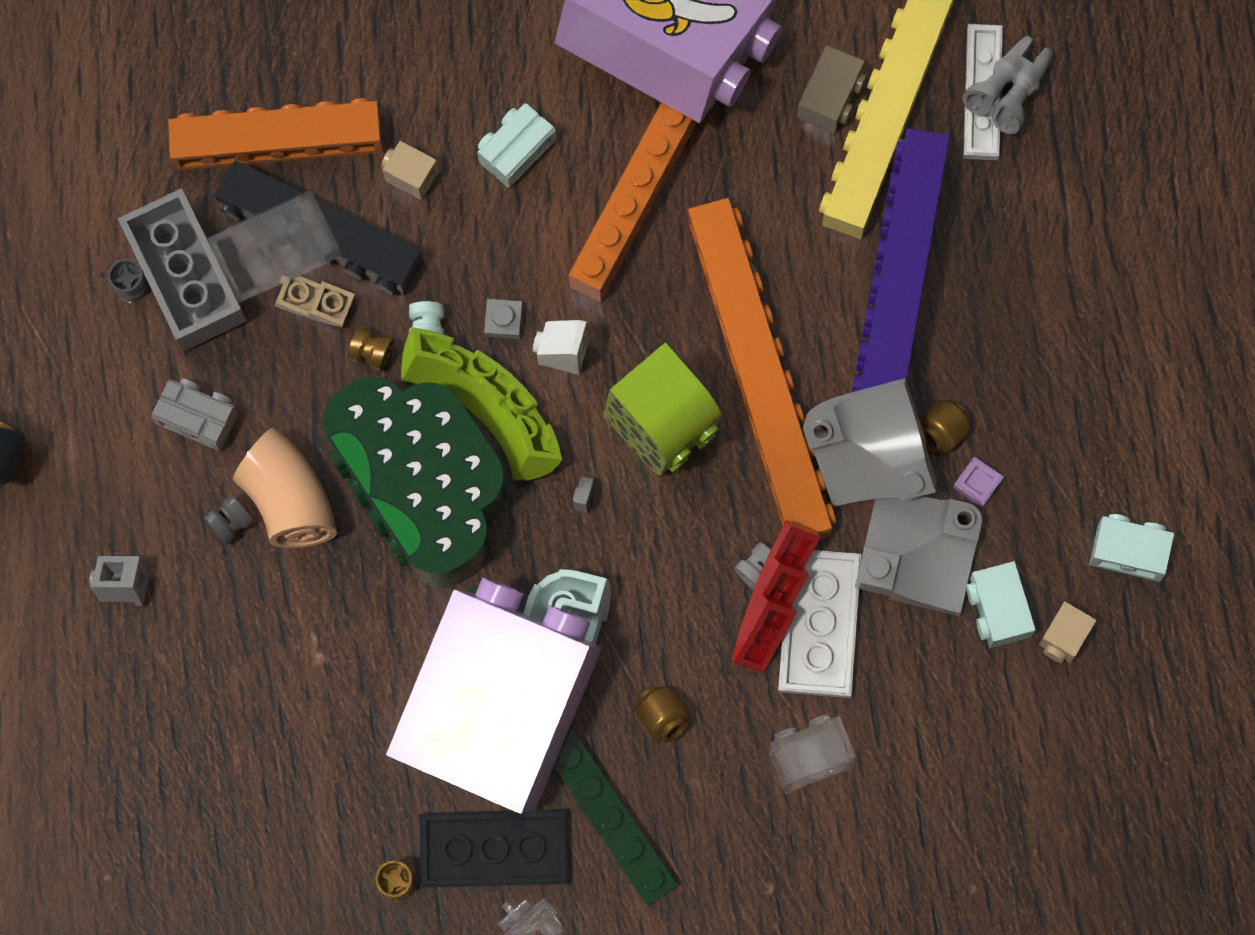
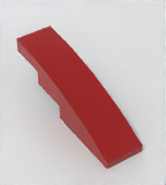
M789 520L785 521L754 587L731 660L734 663L764 673L797 614V610L792 604L809 576L804 567L821 538L816 530Z

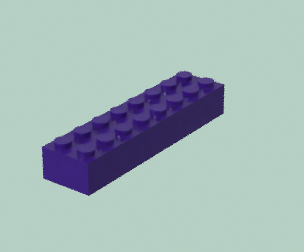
M907 128L905 140L898 139L880 233V238H886V240H879L874 271H879L880 273H873L868 304H872L874 307L867 306L862 337L868 338V341L861 340L856 371L862 372V375L855 374L852 392L906 379L949 135Z

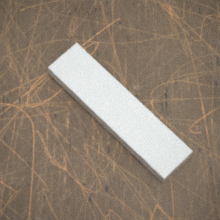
M968 24L965 91L975 83L986 81L993 74L996 61L1002 58L1003 25ZM1001 93L991 110L985 115H976L965 107L963 159H999L1000 130L995 127L992 121V114L1001 100Z

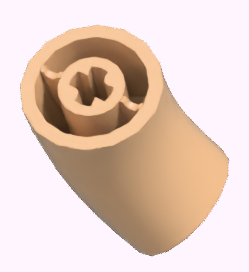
M275 427L270 428L257 440L238 466L233 477L234 483L245 491L259 509L271 545L281 548H303L315 546L333 539L337 535L334 514L316 472L304 455L288 438Z

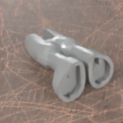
M1025 36L1003 58L997 60L993 68V74L986 81L971 85L962 97L965 107L970 112L976 115H985L995 104L1004 86L1007 83H1013L1011 90L1000 100L992 114V121L995 127L1006 134L1017 133L1023 125L1024 112L1022 105L1024 100L1039 89V82L1044 76L1053 56V51L1045 47L1034 63L1024 58L1034 42V39L1030 36Z

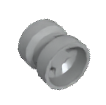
M761 542L752 549V555L747 560H741L734 567L738 576L753 590L771 551Z

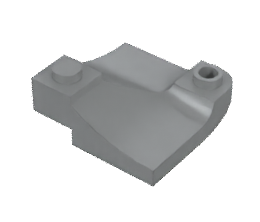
M905 378L832 398L818 404L806 415L803 427L809 448L813 450L833 507L882 498H900V501L936 492L937 480L926 450L927 442ZM823 425L828 431L821 433L815 427Z
M925 496L900 501V498L875 499L855 588L887 595L889 600L960 616L966 584L968 583L982 524L980 511L970 503L954 499L938 500ZM967 515L970 518V524L961 525L957 517Z

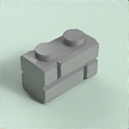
M184 378L181 379L180 383L171 379L168 380L161 398L152 412L154 422L161 427L221 451L238 417V412L232 406L233 401L217 392H214L212 397L199 392L201 389L199 385Z

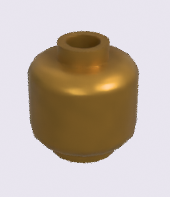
M937 400L919 417L927 442L926 449L932 452H949L969 433L970 423L967 418L968 414L961 404L948 400Z
M652 687L645 690L638 697L639 703L635 709V719L650 738L654 741L664 740L665 742H670L684 733L688 726L689 711L673 690L668 687L658 689Z

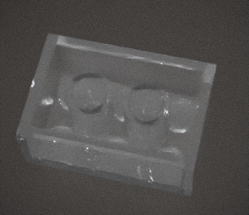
M311 190L231 225L207 238L238 303L321 267L342 254Z

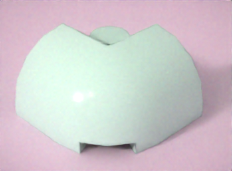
M559 569V572L546 576L537 585L534 584L528 596L523 614L543 622L549 605L568 611L590 621L584 640L596 644L602 621L606 622L611 599L609 580L575 570Z

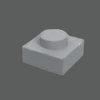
M487 299L484 336L520 339L522 301Z

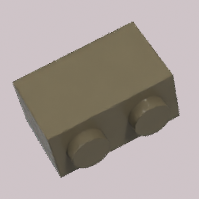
M826 45L798 104L797 118L833 133L836 132L839 123L846 124L853 109V105L849 104L853 93H861L867 75L863 74L864 60Z

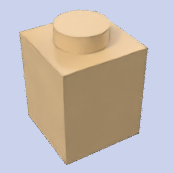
M399 141L394 150L389 149L381 164L386 182L420 200L423 199L439 172L436 159L402 141Z
M1064 601L1039 643L1041 647L1045 648L1044 654L1056 662L1063 663L1065 660L1071 663L1096 619Z

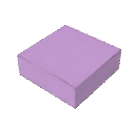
M974 456L955 482L953 488L983 508L1004 477Z

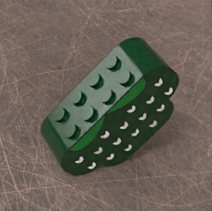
M380 377L358 379L334 394L327 403L323 414L324 431L333 449L328 454L343 480L347 477L351 478L347 483L362 509L366 506L370 507L367 513L379 535L383 538L388 534L390 537L386 542L399 565L402 567L407 564L421 582L435 588H450L459 585L481 570L488 560L491 549V540L486 525L496 519L502 512L507 500V485L498 456L458 397L449 388L431 382L416 384L401 392L395 384Z

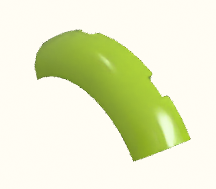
M412 327L405 342L402 355L401 381L415 384L431 382L449 388L458 397L462 405L472 412L494 435L507 457L513 480L527 481L540 478L552 472L560 464L562 457L553 428L550 424H545L543 418L536 410L537 401L510 372L481 351L477 350L475 353H472L463 347L453 344L454 339L449 336Z

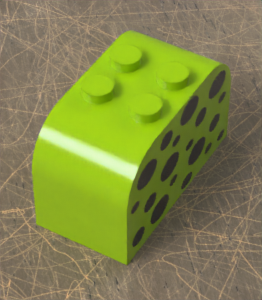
M665 342L609 390L603 417L652 471L662 475L667 469H670L672 473L675 472L689 459L690 450L694 446L702 449L716 436L715 433L719 430L717 423L721 417V412L707 389Z

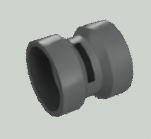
M129 258L120 259L110 266L108 281L115 294L121 300L136 302L146 295L148 281L141 266L135 260Z
M230 495L223 501L220 509L210 511L203 517L226 545L235 538V533L239 529H246L254 522L233 495ZM225 518H227L231 523L228 524L225 521Z

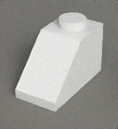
M581 320L546 322L544 331L537 332L533 344V352L537 353L538 365L579 375L589 342L587 322Z

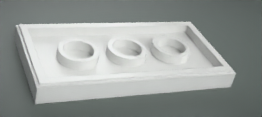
M813 550L804 567L809 576L792 604L797 610V614L782 639L778 692L851 698L859 589L855 588V583L861 562V554Z

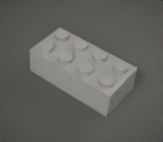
M182 188L118 218L172 333L183 352L247 322Z

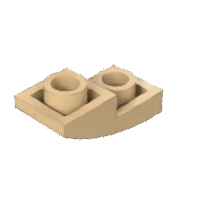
M288 271L275 306L312 320L342 327L355 294L324 281L319 284Z

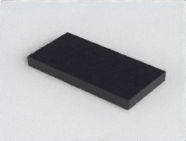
M567 810L531 811L522 814L516 811L419 814L421 889L568 885Z

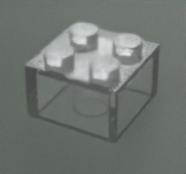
M829 714L823 715L808 722L810 726L807 729L796 732L795 728H789L774 735L775 740L770 742L768 755L784 794L853 768L856 755L840 716L831 719Z

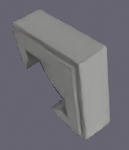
M588 476L579 478L578 488L576 487L573 497V507L576 511L588 512L595 478Z

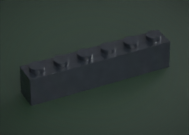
M234 160L215 193V198L219 207H221L220 211L226 216L235 220L242 217L250 221V225L263 234L269 235L270 232L281 236V240L294 249L300 250L301 247L312 251V255L325 264L331 265L333 261L343 266L344 272L359 280L366 277L375 282V287L389 295H393L396 292L404 296L424 261L421 249L237 160Z

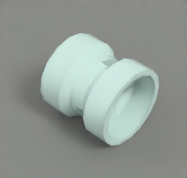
M421 301L409 305V317L413 321L412 327L444 335V329L440 323L444 318L443 304Z

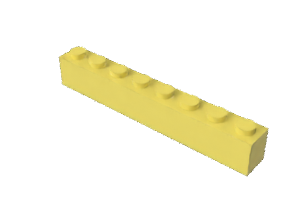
M907 0L904 9H897L891 28L896 29L892 40L885 39L879 58L884 59L880 70L874 68L867 86L868 89L872 90L868 101L861 100L855 119L860 120L856 132L850 130L846 138L843 150L848 151L844 163L837 162L833 171L831 181L836 182L832 194L825 192L819 208V212L824 213L822 226L862 239L895 155L897 141L902 137L954 0Z

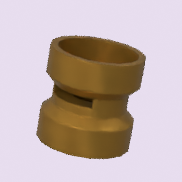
M360 326L351 340L347 357L355 362H361L365 359V362L369 363L372 369L381 372L391 356L394 339L385 335L373 338V333L370 329Z
M396 860L387 861L377 870L375 877L376 886L383 896L389 900H404L414 891L415 877L409 867L403 862Z

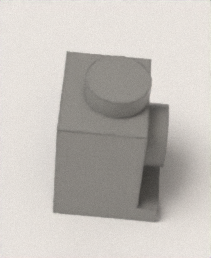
M98 556L95 570H92L90 573L89 585L99 602H134L136 606H143L149 573L140 556Z

